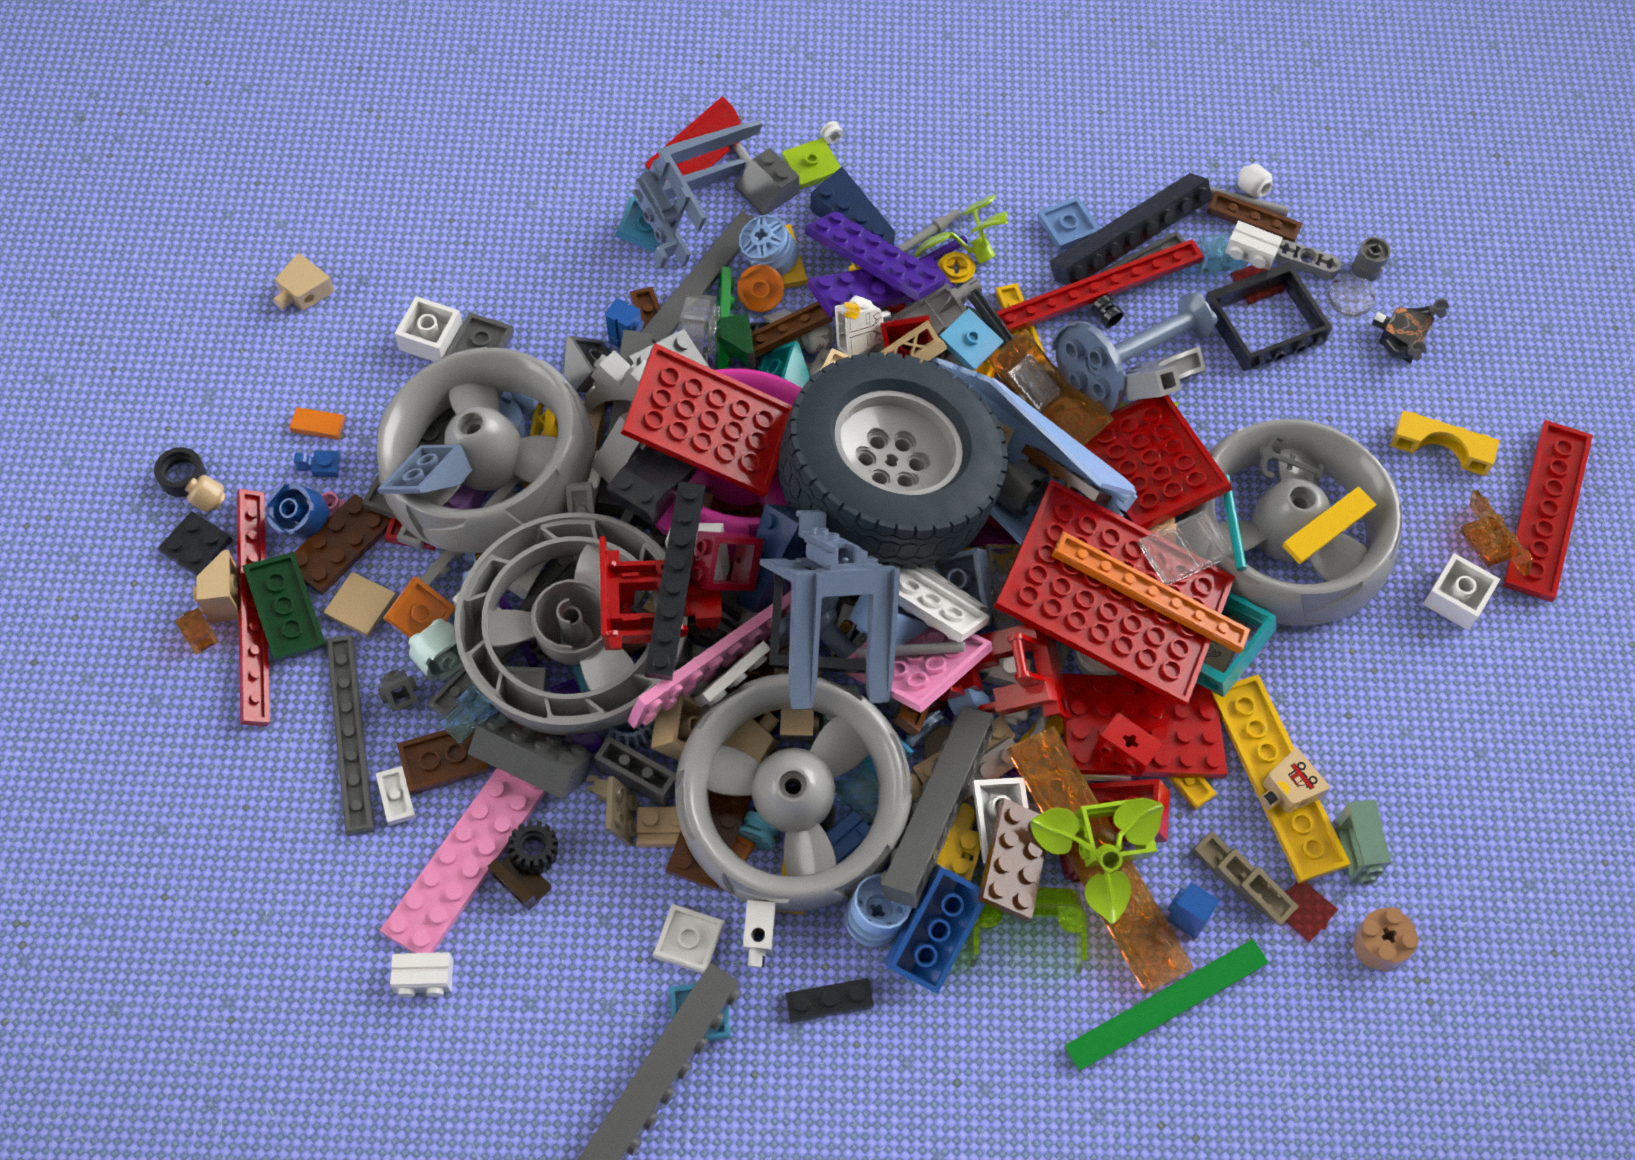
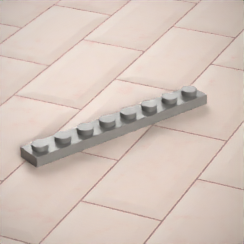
M516 476L506 486L498 488L483 507L511 498L515 494L512 490L515 485L519 483L522 486L525 480ZM444 550L420 577V580L433 588L434 586L431 584L436 576L441 579L450 569L447 563L453 557L457 560L463 552Z

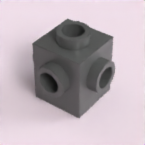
M404 669L401 671L392 670L386 673L384 678L379 679L382 688L378 689L383 704L389 702L392 712L406 709L418 702L414 693L419 690L413 675L407 677Z

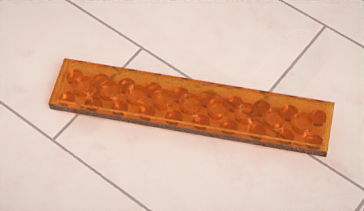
M1054 726L1018 742L1006 750L1021 777H1024L1025 784L1042 813L1056 807L1066 808L1075 813L1081 806L1099 804ZM1107 817L1089 819L1096 849L1104 844L1115 846L1117 834ZM1072 840V847L1066 853V856L1085 888L1086 883L1093 875H1104V869L1101 866L1086 868L1085 860L1081 859L1079 854V843ZM1121 843L1122 849L1119 852L1126 851ZM1132 861L1122 862L1121 867L1116 871L1125 873L1131 883V895L1128 905L1114 924L1107 921L1103 916L1101 917L1141 988L1147 994L1194 967Z

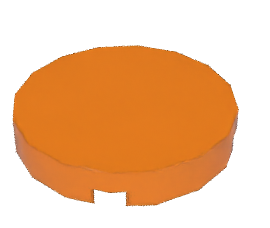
M763 264L753 265L741 274L737 284V294L739 300L746 308L762 313L774 309L780 303L784 295V282L776 269Z

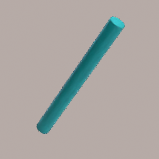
M1225 475V476L1227 477V479L1229 480V482L1231 483V481H1230V476H1229V475ZM1231 490L1223 494V501L1236 570L1245 571L1247 569L1233 492Z

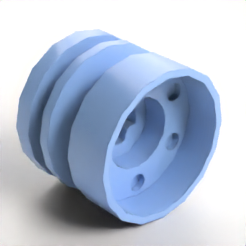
M767 214L755 217L743 227L739 235V246L752 266L757 264L768 265L776 269L782 276L788 273L798 260L799 248L796 241L788 232L784 223L776 216Z
M874 874L862 880L844 911V924L848 933L857 942L869 947H880L889 944L897 936L911 911L909 906L884 898L883 890L880 886L882 874Z

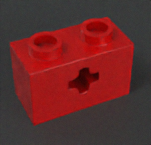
M1117 712L1101 734L1095 748L1105 757L1112 758L1122 765L1127 772L1135 774L1140 778L1163 743Z

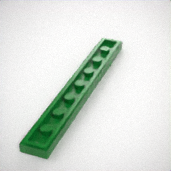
M1254 939L1067 1043L1063 1048L1077 1071L1080 1072L1267 966L1269 962Z

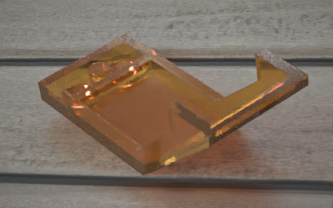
M1026 329L1022 330L987 359L1013 393L1025 395L1026 402L1083 446L1115 420L1100 400L1094 402L1065 381Z

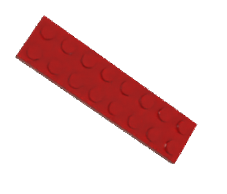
M1544 420L1541 424L1503 587L1552 603L1556 599L1593 438L1592 434L1548 420Z

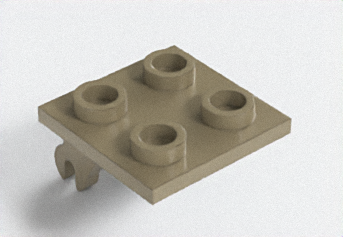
M594 775L589 776L586 781L588 783L594 782V784L586 786L585 789L597 794L599 800L607 802L605 829L627 846H633L634 836L637 832L635 810L638 808V800L636 794L614 776L608 777V780H601Z

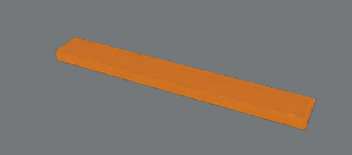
M1064 531L1060 535L1051 555L1052 557L1238 654L1243 651L1250 632L1249 628Z

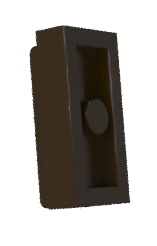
M509 856L501 863L495 858L487 866L491 876L528 911L552 889L551 884L536 870H534V875H529V870H526L524 874L520 872V867L515 869L513 861L510 862Z

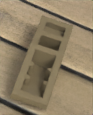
M1213 831L1208 832L1191 850L1232 890L1278 926H1281L1299 907L1259 866L1254 868L1236 848L1231 850Z

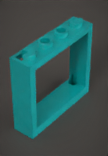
M1229 592L1223 611L1259 630L1225 673L1203 662L1196 683L1223 698L1276 631V616L1268 612L1266 608H1260L1252 604L1247 598L1238 597Z

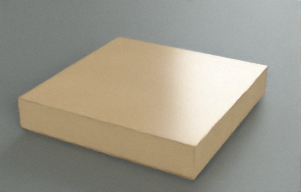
M351 572L323 613L325 617L369 638L397 595L395 592Z

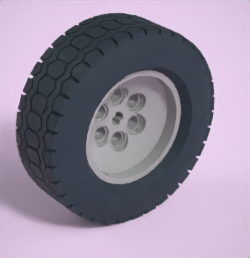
M871 352L868 356L866 353H862L830 363L823 367L821 371L819 370L800 390L791 408L779 450L778 478L781 490H783L782 493L787 505L796 510H821L826 512V528H828V532L838 533L839 537L860 546V549L868 552V556L877 558V563L896 568L900 566L901 570L916 569L917 566L919 568L933 566L934 563L938 564L946 561L965 549L979 534L1000 494L1007 471L1008 454L1004 433L1000 429L1001 425L996 415L992 414L993 411L986 401H981L982 397L972 387L968 389L969 384L958 376L953 378L954 374L943 367H940L938 370V365L926 360L920 363V358L905 355L902 358V354L887 352L885 356L884 352Z

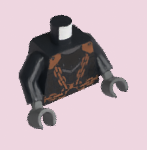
M1438 299L1434 302L1433 306L1420 308H1404L1399 306L1395 309L1392 317L1377 312L1371 325L1384 330L1379 343L1384 346L1391 357L1402 358L1411 364L1413 359L1416 361L1422 358L1421 353L1427 352L1423 340L1435 319L1434 315L1436 314L1437 317L1444 318L1447 315L1446 309L1449 308L1446 299Z

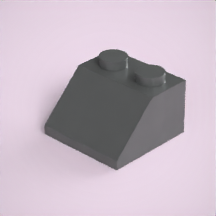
M768 148L750 161L736 182L735 189L761 215H767L799 194V175L771 148Z

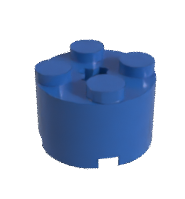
M284 484L277 487L267 501V507H269L267 520L271 527L280 533L296 538L308 539L310 536L317 534L330 515V509L323 496L319 492L299 484Z

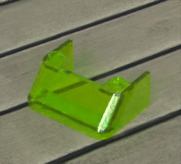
M1038 887L1033 916L1058 918V924L1063 931L1075 934V973H1081L1087 962V917L1081 897L1075 890L1070 888ZM984 905L970 932L969 967H975L979 956V929H993L1000 923L1002 915L1009 914L989 905Z

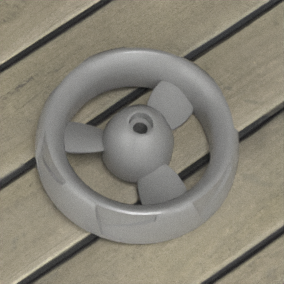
M480 347L445 356L413 376L393 396L387 405L377 427V460L379 464L378 477L380 486L416 450L422 435L431 423L450 407L453 408L456 415L446 427L444 445L461 444L473 471L465 478V481L462 483L464 486L478 491H492L506 486L516 476L531 483L524 490L509 499L477 509L443 507L461 485L425 493L383 494L398 521L415 537L435 547L463 553L484 552L500 537L524 523L549 515L565 513L568 510L565 486L572 483H584L590 475L595 452V437L593 426L583 401L569 381L553 366L543 359L538 360L520 351ZM497 392L518 393L542 403L557 419L558 437L536 435L521 438L514 423L499 413V397Z
M1299 418L1260 422L1235 430L1209 451L1224 475H1229L1231 478L1247 467L1260 464L1261 457L1259 452L1262 447H1265L1268 437L1275 433L1285 435V441L1281 443L1277 439L1274 440L1272 446L1274 453L1288 458L1293 454L1296 456V461L1315 468L1318 467L1319 463L1323 464L1325 467L1323 473L1334 479L1348 493L1359 486L1376 503L1375 508L1363 517L1366 531V546L1364 547L1357 540L1341 533L1309 557L1308 560L1311 565L1326 580V582L1300 584L1278 580L1259 572L1247 563L1245 571H1237L1228 522H1217L1215 513L1216 498L1180 514L1182 538L1196 556L1234 575L1235 579L1230 592L1238 597L1247 598L1252 604L1260 608L1268 609V612L1276 616V624L1289 626L1320 625L1342 619L1358 611L1371 601L1384 586L1393 570L1400 544L1402 504L1395 483L1387 469L1385 470L1380 462L1359 442L1338 431V429L1323 423ZM1273 458L1268 460V462L1278 461ZM1278 461L1281 482L1262 494L1250 521H1238L1244 552L1258 546L1262 552L1273 559L1283 562H1297L1282 547L1283 543L1329 509L1330 503L1324 491L1317 486L1318 481L1314 480V473L1293 466L1292 470L1286 469L1287 463Z
M562 513L541 517L516 527L496 540L484 551L468 572L462 584L455 609L454 630L458 653L473 684L508 719L532 730L551 735L595 732L628 722L627 720L638 697L662 681V679L645 677L650 643H648L646 650L635 664L623 649L606 651L601 636L599 536H605L608 550H619L620 561L665 560L666 552L652 538L626 522L592 513ZM580 555L574 579L556 582L543 590L535 600L531 612L509 609L495 610L505 591L515 580L531 568L559 557ZM648 591L656 612L659 593L658 591ZM684 616L682 624L687 627L688 616ZM687 635L681 637L679 640L675 668L680 657V654L682 652L684 642L687 639ZM535 638L539 648L549 658L565 665L581 666L584 680L590 691L577 694H558L533 688L518 680L505 669L494 653L493 647L514 645Z
M781 673L761 677L741 685L737 690L713 705L701 717L691 731L679 759L675 779L676 810L681 832L689 850L706 874L719 886L745 902L747 900L774 902L776 911H810L828 907L850 898L862 880L868 876L880 874L888 865L892 851L895 847H899L903 830L909 821L912 803L911 776L904 747L896 731L882 712L860 693L817 676L813 707L808 708V710L823 713L833 719L820 731L810 751L800 748L782 749L769 755L760 763L738 749L724 746L736 730L753 718L774 710L791 708L788 683L789 673ZM870 755L878 781L879 795L876 815L862 843L846 859L836 864V857L831 842L820 825L828 816L833 806L835 796L834 778L850 771ZM795 784L801 790L799 793L792 795L786 791V788L789 785ZM709 791L730 796L752 795L755 808L760 817L775 830L785 833L784 863L788 876L776 875L757 869L738 857L727 846L713 822L709 805Z

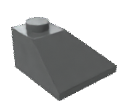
M576 336L567 337L564 374L575 391L587 393L594 386L593 382L595 380L591 377L596 369L594 363L603 354L606 357L611 354L602 340Z

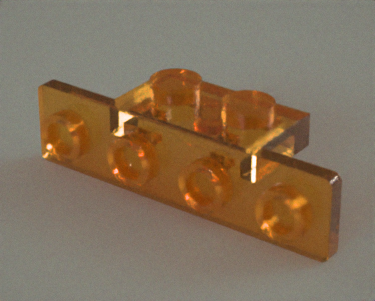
M1478 490L1472 491L1469 506L1479 519L1461 526V534L1487 568L1511 559L1523 576L1529 575L1533 563L1530 552L1521 546L1516 534L1512 531L1510 532L1504 524L1501 515L1496 514L1492 509L1488 499L1482 496Z

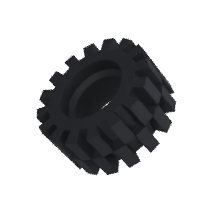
M527 821L526 827L523 823L519 824V830L514 828L512 836H509L508 839L510 862L513 861V867L515 869L520 867V872L524 874L526 870H529V875H534V870H538L539 874L544 873V868L546 867L549 870L552 867V863L555 864L557 860L558 837H556V832L554 829L550 831L548 824L542 827L541 821H537L536 825H532V821ZM530 840H537L543 844L544 849L538 855H528L522 849L524 843Z

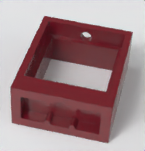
M698 531L689 584L705 590L755 591L764 539L747 533ZM719 543L736 544L731 581L714 580Z

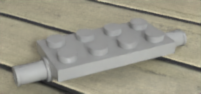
M975 277L959 288H951L946 283L941 288L891 316L892 321L929 315L932 327L939 337L940 330L943 327L948 328L967 310L964 306L965 300L968 299L967 295L976 288L981 292L983 289ZM883 339L880 343L874 345L867 353V356L871 352H880L885 349Z

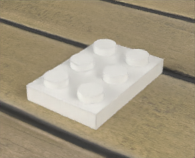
M763 641L748 651L693 699L699 707L708 704L710 707L721 700L727 694L724 690L726 687L731 689L747 677L745 674L746 670L751 672L768 659L765 656L770 650L768 645Z

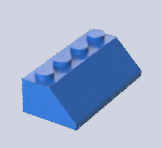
M936 863L917 907H912L906 922L900 929L883 962L887 968L938 994L985 905L978 901L980 887Z

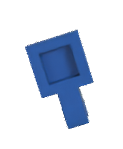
M314 450L313 457L305 453H295L294 464H296V470L298 471L312 470L313 477H338L341 455L339 451Z

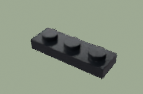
M869 978L785 993L790 1023L874 1008Z

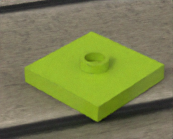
M823 137L782 151L783 160L799 175L800 190L824 182L840 168Z

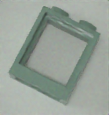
M1373 799L1348 802L1334 822L1339 841L1351 863L1346 868L1350 883L1360 882L1361 885L1372 884L1377 881L1379 876L1384 873L1385 869L1392 862L1376 801Z

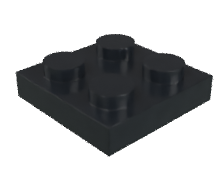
M191 511L160 544L158 550L161 554L195 576H198L233 540L229 534Z

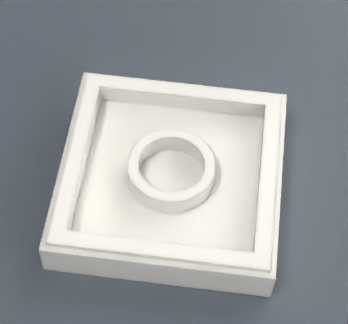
M672 904L654 950L653 958L703 974L712 960L725 921Z

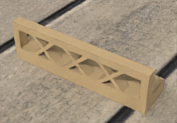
M927 320L880 352H884L886 356L887 352L897 353L898 347L902 344L911 346L909 356L920 358V363H922L923 360L929 361L948 348ZM927 329L933 340L926 345L916 344L918 334Z

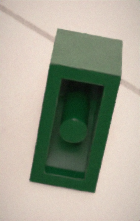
M749 314L719 318L720 328H716L718 343H723L725 353L750 368H755L756 362Z

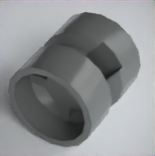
M1377 237L1365 239L1361 243L1353 261V273L1364 281L1378 279L1391 255L1390 245L1385 240Z

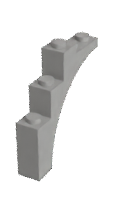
M1200 346L1131 367V371L1126 372L1127 375H1125V391L1128 401L1162 397L1182 390L1180 379L1206 370Z
M615 350L607 357L603 354L594 363L596 369L591 375L595 380L593 382L594 386L585 394L587 400L584 405L587 412L590 413L597 405L606 401H632L647 360L645 359L638 366L635 363L630 366Z

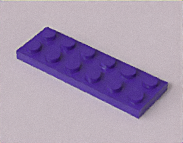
M833 211L806 225L804 234L916 301L921 300L945 285L947 277L940 274L936 269L928 267L916 257L906 254L899 247L889 244L879 235L867 231L860 224L852 222L839 212Z
M932 257L919 259L920 262L936 269L946 277ZM864 269L810 278L807 285L829 318L835 317V306L844 305L845 302H849L856 295L870 300L878 308L916 301ZM946 278L945 284L948 283L951 288H954L950 280Z

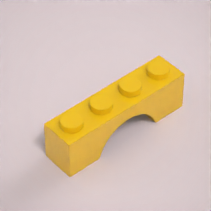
M1403 410L1396 422L1390 447L1414 454L1422 446L1429 444L1441 445L1455 453L1462 469L1487 476L1494 465L1500 440L1485 434L1469 431L1463 427L1449 425L1437 419L1420 416L1415 412Z

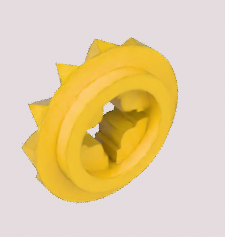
M961 252L947 253L938 263L946 277L955 285L958 283L966 284L969 279L973 278L975 273L974 261L971 257ZM955 263L959 269L958 274L954 273Z

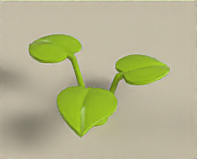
M996 194L976 201L962 212L963 216L971 212L973 213L976 226L971 229V232L978 231L980 235L970 241L971 247L954 232L949 233L946 231L923 242L917 249L915 257L918 258L923 251L946 239L953 238L967 250L969 255L973 253L979 264L993 258L995 253L983 229L990 226L1008 224L1007 211L996 213L980 223L977 214L979 209L991 204L996 198Z
M1147 798L1131 799L1124 802L1117 808L1113 816L1114 824L1121 829L1117 836L1116 845L1104 844L1098 849L1075 836L1079 830V821L1075 814L1066 808H1051L1033 817L1030 825L1037 842L1050 853L1059 855L1068 853L1072 847L1073 840L1096 855V860L1104 869V875L1095 874L1088 880L1084 889L1085 899L1094 911L1114 924L1125 911L1131 895L1129 878L1125 873L1116 871L1123 862L1122 855L1119 852L1122 849V838L1125 835L1126 839L1135 845H1145L1151 842L1160 829L1164 805Z

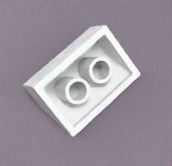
M1024 777L972 781L983 864H986L999 801L1006 798L1028 808Z

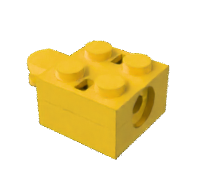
M962 803L936 863L971 881L981 846L979 833L972 831L976 817L975 810L970 805Z

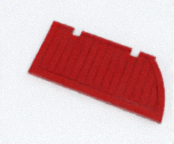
M722 96L664 147L740 125L738 114L729 101ZM726 146L677 163L676 165L682 176L710 168L726 155L730 148ZM658 152L645 163V167L649 170L654 160L659 158Z

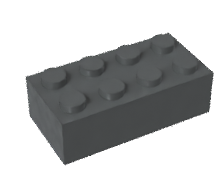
M500 711L476 726L468 751L469 755L561 799L566 798L586 781L594 754L588 752L582 745L567 742L560 735L546 734L524 727L508 719Z

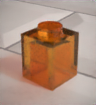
M199 608L187 611L175 620L195 655L219 642Z

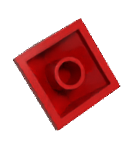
M929 315L881 322L884 348L927 320L932 326ZM927 329L918 334L916 344L926 345L933 340ZM902 344L898 347L897 354H902V358H904L905 355L910 354L911 346Z

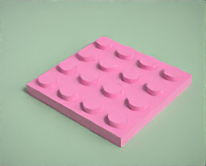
M929 626L927 630L903 645L957 641L949 639L946 634ZM972 634L964 640L965 652L895 656L890 697L922 713L993 650L992 642ZM867 642L864 643L860 648L867 647ZM857 650L848 658L858 659ZM845 673L866 684V674Z

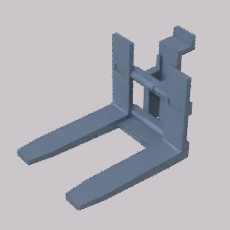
M761 120L736 125L658 149L659 158L654 160L650 171L642 173L640 178L635 180L638 188L631 192L643 211L645 221L650 223L653 228L656 240L662 244L656 248L653 256L659 269L664 268L668 257L674 254L682 267L688 263L691 253L677 230L684 210L686 211L697 231L702 229L707 218L692 191L742 172L746 162L744 159L735 160L683 176L676 164L757 135L763 125ZM677 196V199L672 206L669 199Z
M821 510L796 511V516L799 517L798 536L804 538V542L807 543L805 554L807 558H796V560H788L786 558L760 559L761 566L791 582L788 677L790 707L794 710L813 707L818 673L822 598L869 594L866 653L867 699L870 703L889 702L894 676L900 569L877 563L878 559L868 556V552L860 549V546L839 537L838 533L828 532V528H826V512ZM809 567H817L814 570L805 569Z

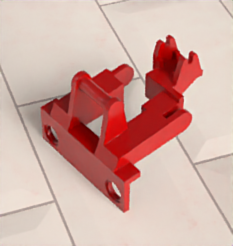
M599 536L601 636L605 650H622V643H650L655 613H632V606L634 605L635 591H658L659 593L665 560L620 561L619 550H608L605 536ZM689 584L684 616H695L696 625L700 630H706V627H710L712 630L716 629L722 619L721 590H705ZM682 624L680 638L688 634V627Z
M1027 624L978 635L991 641L993 650L939 697V701L943 702L965 696L964 690L968 688L982 691L979 670L999 666V659L1014 656L1017 670L1015 680L1018 683L993 689L995 702L980 705L977 709L988 713L997 712L1004 716L1043 706L1044 717L1046 718L1057 715L1066 721L1072 720L1056 640ZM1033 651L1037 674L1027 670L1024 653Z

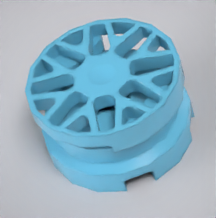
M747 812L744 818L745 824L740 826L738 831L740 837H744L752 843L755 842L760 848L772 849L775 844L774 838L779 835L780 831L769 826L757 812Z

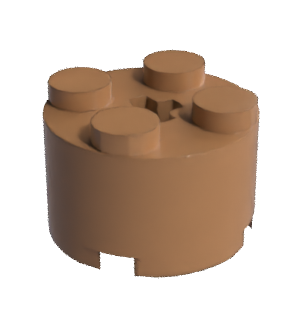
M1394 907L1380 908L1368 914L1356 928L1353 949L1357 958L1365 966L1382 972H1389L1399 968L1414 953L1419 943V938L1415 926L1400 909Z

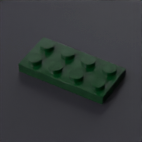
M294 552L243 565V571L274 662L326 647Z

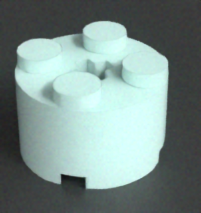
M441 618L436 619L432 622L431 626L409 639L410 658L432 682H435L434 679L437 678L441 681L450 679L464 666L458 653L454 626Z

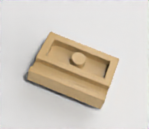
M638 807L637 848L674 847L681 831L676 807Z

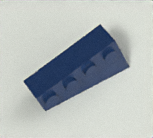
M840 167L810 193V211L819 218L833 211L839 212L845 218L860 224L867 231L879 235L884 241L894 245L895 230L843 167Z
M765 504L756 534L757 537L764 539L761 559L786 558L788 560H796V558H801L803 553L806 552L807 543L804 542V538L798 536L799 517L796 516V511L798 510L789 505ZM759 565L755 591H739L736 602L752 613H760L773 604L775 573ZM783 578L782 597L786 595L790 587L789 581Z

